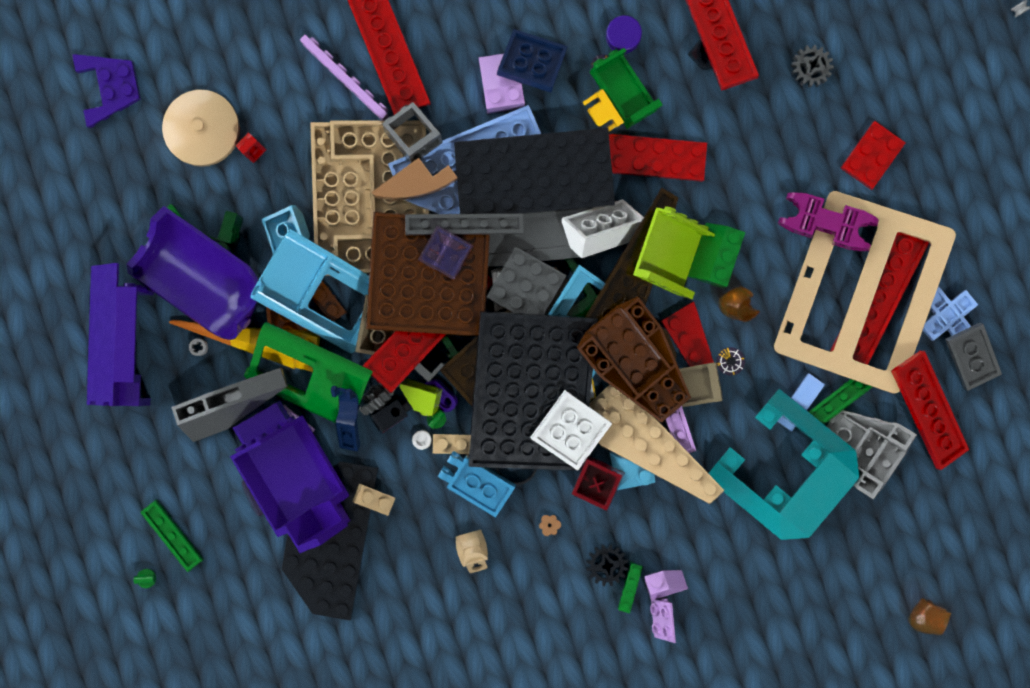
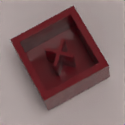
M590 456L584 464L572 495L607 511L625 472Z

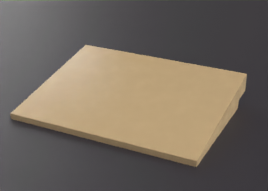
M385 121L310 122L314 243L362 272L369 274L373 212L429 214V210L405 200L379 199L372 195V191L393 177L388 163L405 157L385 133L382 125ZM405 121L394 129L408 148L426 136V127L420 121Z

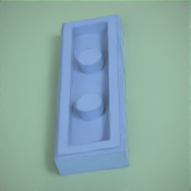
M807 374L791 398L807 411L825 384L811 374ZM783 416L777 421L789 431H793L795 428Z

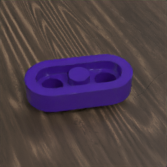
M432 378L429 382L425 383L443 389L439 409L444 412H450L457 406L458 399L456 395L440 380ZM446 398H449L451 400V403H448L446 401Z

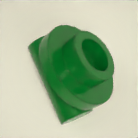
M439 409L433 416H427V425L432 429L441 428L446 422L445 413Z
M143 569L138 572L137 576H134V584H138L142 588H150L156 582V574L151 569Z

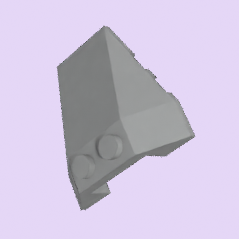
M844 410L831 419L826 426L856 450L859 479L854 486L873 500L886 485L917 435L898 423L870 418Z

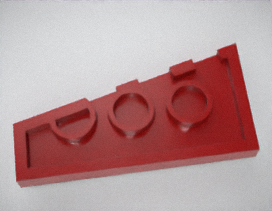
M694 301L661 321L689 367L714 362Z

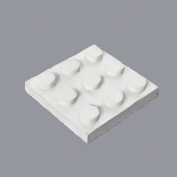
M564 390L530 438L576 470H579L612 423Z

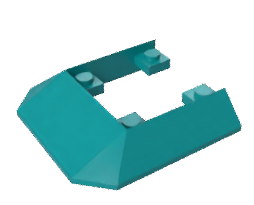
M778 389L755 418L771 430L781 416H783L809 437L812 442L801 456L816 467L815 470L792 497L775 485L764 499L733 475L745 459L731 447L708 474L724 489L725 494L779 539L809 538L859 479L857 453L843 439L782 390Z

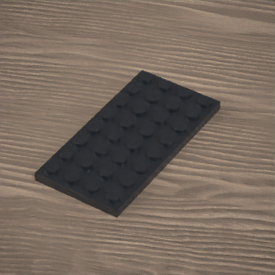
M608 128L454 142L460 214H530L615 206Z

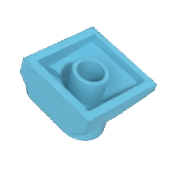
M291 205L261 219L273 254L290 229L308 240L310 238L303 213L296 205Z
M609 452L612 467L625 472L618 490L655 483L654 474L614 452Z

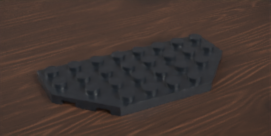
M340 461L333 468L349 494V497L340 503L351 521L347 523V527L322 545L302 553L298 552L288 535L282 571L312 614L351 621L371 509L352 501L359 484L375 489L379 468Z

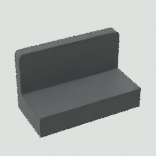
M441 361L431 372L420 362L414 369L429 382L445 364Z

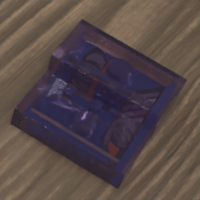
M437 225L418 260L454 280L474 245Z

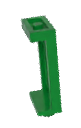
M623 48L620 51L618 49L613 50L606 59L600 58L595 61L590 74L599 88L605 91L624 121L623 124L626 129L655 113L663 104L659 99L653 101L624 57L626 49Z

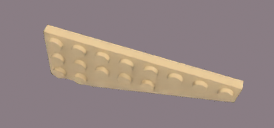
M609 385L590 402V408L612 423L598 442L602 447L687 491L708 504H711L724 492V489L652 415L614 387Z

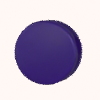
M627 15L614 18L609 23L606 31L608 46L612 50L618 49V51L625 48V54L635 50L642 37V29L639 22Z

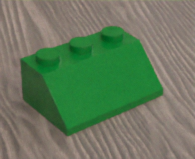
M705 223L704 226L709 227L708 231L714 233L715 236H701L688 277L724 289L728 286L745 232L724 225Z

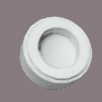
M420 430L413 435L412 442L417 449L423 450L431 445L432 437L427 431Z

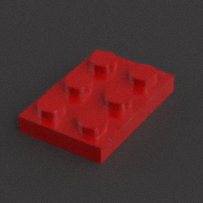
M874 121L840 168L872 190L906 142Z

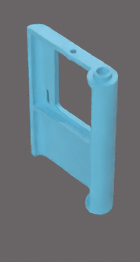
M290 229L283 237L251 293V299L352 354L356 349L362 313L353 329L347 330L308 307V304L322 279L327 274L364 296L368 295L369 275Z

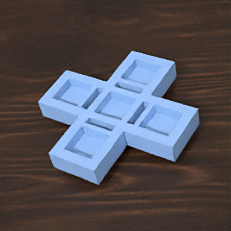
M938 287L930 308L934 315L926 320L923 328L924 333L931 341H934L946 330L953 336L971 327L964 316L978 306V304L967 290L962 291L950 301L942 289Z

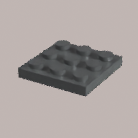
M515 247L488 293L487 298L512 313L544 315L567 275Z

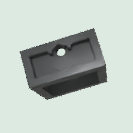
M414 102L403 106L398 113L388 117L382 123L387 136L410 163L418 158L421 159L443 143L439 131ZM415 115L430 133L408 148L394 129Z

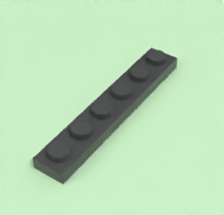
M405 214V235H435L438 229H442L451 235L523 234V214Z

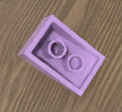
M504 54L479 57L487 114L517 110L525 106L522 83L497 75V70Z

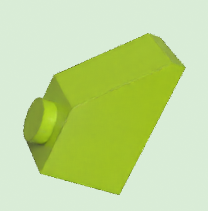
M405 379L400 383V389L414 411L420 412L423 416H433L438 411L443 389L411 379Z

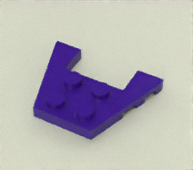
M72 55L77 73L96 70L103 105L83 110L86 127L92 128L98 122L110 118V115L117 111H122L141 100L134 62L95 56Z

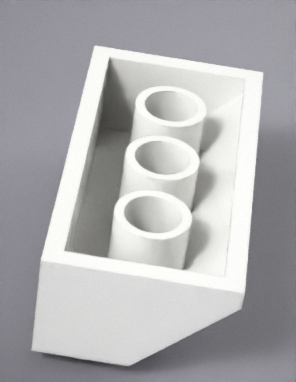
M622 199L615 201V206L596 207L563 217L562 224L570 248L581 258L629 243L643 216Z

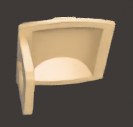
M477 530L456 536V549L462 566H466L469 573L487 569L488 551L482 531ZM474 564H481L479 567H473Z

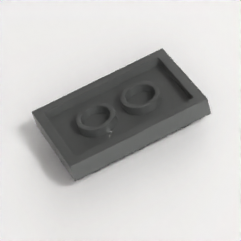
M979 322L945 339L965 390L969 391L1002 375L984 324Z

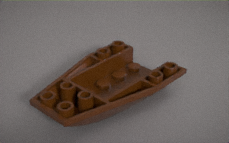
M639 297L613 308L586 331L577 346L579 352L600 378L661 423L691 398L662 327Z

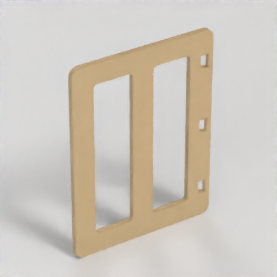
M833 191L828 195L824 209L842 214L845 205L864 210L879 219L870 251L868 252L834 350L829 352L803 343L800 340L834 246L832 245L834 235L815 230L774 343V350L786 357L895 394L900 392V389L891 370L915 353L956 233L949 227ZM900 232L928 241L931 246L886 370H881L855 361L853 354L896 234ZM807 267L814 269L811 278L804 277ZM787 322L794 324L791 334L784 333Z

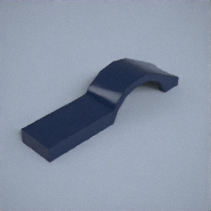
M332 386V397L337 395L339 397V411L336 419L339 447L358 452L360 448L357 425L359 411L358 395L352 389Z

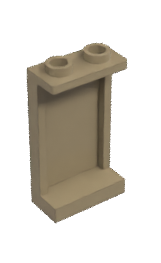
M716 362L679 369L691 396L682 407L723 401Z

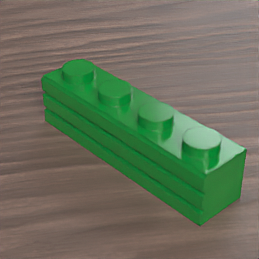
M630 562L618 605L619 611L631 612L643 566Z

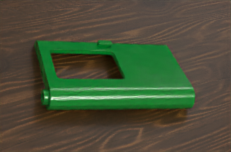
M268 322L263 324L250 367L246 369L244 374L246 379L263 374V372L258 370L264 347L268 346L313 368L306 392L288 384V387L275 396L336 423L339 411L338 395L332 397V386L352 389L358 395L360 405L368 381L373 373L372 370Z

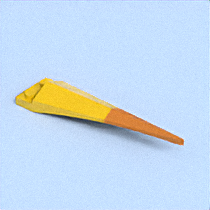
M169 321L170 324L252 354L254 353L261 328L247 327L235 339L227 340L214 335L197 322ZM285 330L319 346L320 336L312 332ZM268 346L264 347L263 358L293 369L299 368L313 372L311 366Z

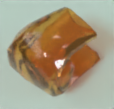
M742 286L731 289L718 300L719 310L730 319L748 322L760 312V310H756L750 305V298L753 297V293Z
M921 598L909 615L908 623L917 632L942 635L946 630L951 613L946 612L944 608L935 606L931 600Z

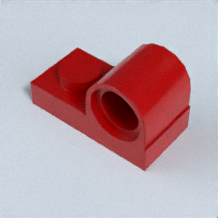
M249 132L235 145L252 163L266 151Z

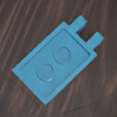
M453 451L447 462L458 467L456 473L453 474L449 468L443 466L438 477L449 483L446 488L496 518L515 489L516 484L488 467H469L468 455L463 459L457 452Z

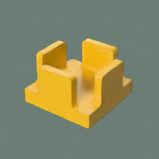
M600 89L582 102L585 106L596 98L599 100L598 103L587 110L596 125L602 126L611 120L613 123L606 127L611 131L624 123L603 89Z

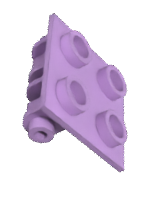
M668 598L652 600L650 611L653 617L652 631L654 637L676 643L672 603L668 601Z

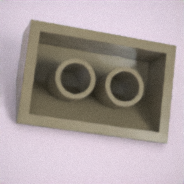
M366 294L355 352L373 355L395 331L366 329L368 295Z

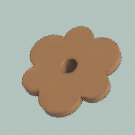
M555 515L542 516L539 528L542 529L544 536L556 535L557 530L560 529L561 522L556 520Z

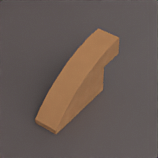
M418 158L372 191V195L375 198L388 200L419 198L446 188L457 181L458 177L449 165L432 176L420 158Z

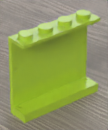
M666 206L664 209L656 208L633 275L675 295L693 299L695 292L685 288L684 285L701 236L714 237L715 234L708 231L709 227L698 224V221L687 218V215L676 212L674 208Z

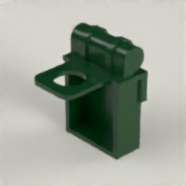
M226 211L218 238H209L218 242L219 245L234 255L233 247H238L240 240L239 232L243 218L237 213Z

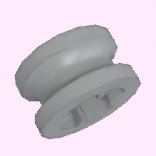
M1027 0L1011 9V11L1015 12V18L1030 9V6L1026 4Z
M194 339L189 344V351L195 356H202L207 353L208 344L203 339ZM201 342L200 346H203V349L197 353V349H194V346Z

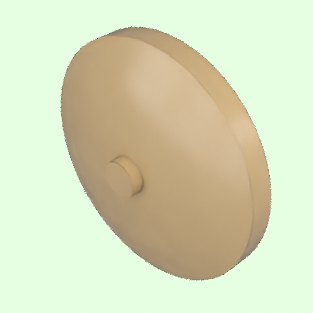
M193 90L180 95L170 104L164 115L162 132L167 147L181 161L193 166H211L224 160L234 150L240 135V123L235 109L224 97L208 90Z

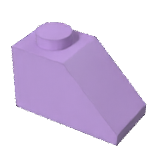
M682 570L660 571L644 576L651 601L688 589Z

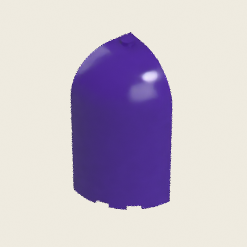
M163 206L150 219V227L146 235L149 238L145 246L141 245L136 254L126 264L128 274L209 332L223 339H235L250 324V318L257 305V301L251 299V293L258 282L257 276L241 259Z

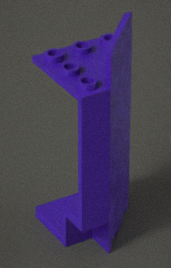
M119 263L91 266L87 405L150 406L151 398H140L141 375H135L137 295H154V292L147 290V287L134 283H123V286H118Z
M278 401L233 427L242 445L235 449L236 453L230 456L277 537L288 533L298 552L302 553L322 545L348 526L347 523L351 520L340 502L349 497V494L303 415L296 419L294 416L290 417L281 401Z

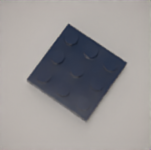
M514 29L498 67L497 75L552 93L568 46Z

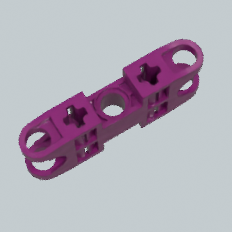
M787 193L786 200L793 202V205L798 208L799 214L788 219L780 217L778 224L781 227L808 238H812L814 230L834 235L832 245L854 251H870L871 244L864 242V239L859 236L858 229L868 225L878 226L879 219L864 210L845 205L842 214L822 208L823 198L806 193ZM815 203V204H814V207H813V210H812V213H810L812 204ZM807 219H809L807 228H806V230H804V229H805V226H806Z

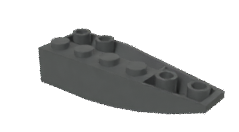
M278 368L220 388L171 408L177 426L193 442L228 430L288 387L283 369Z

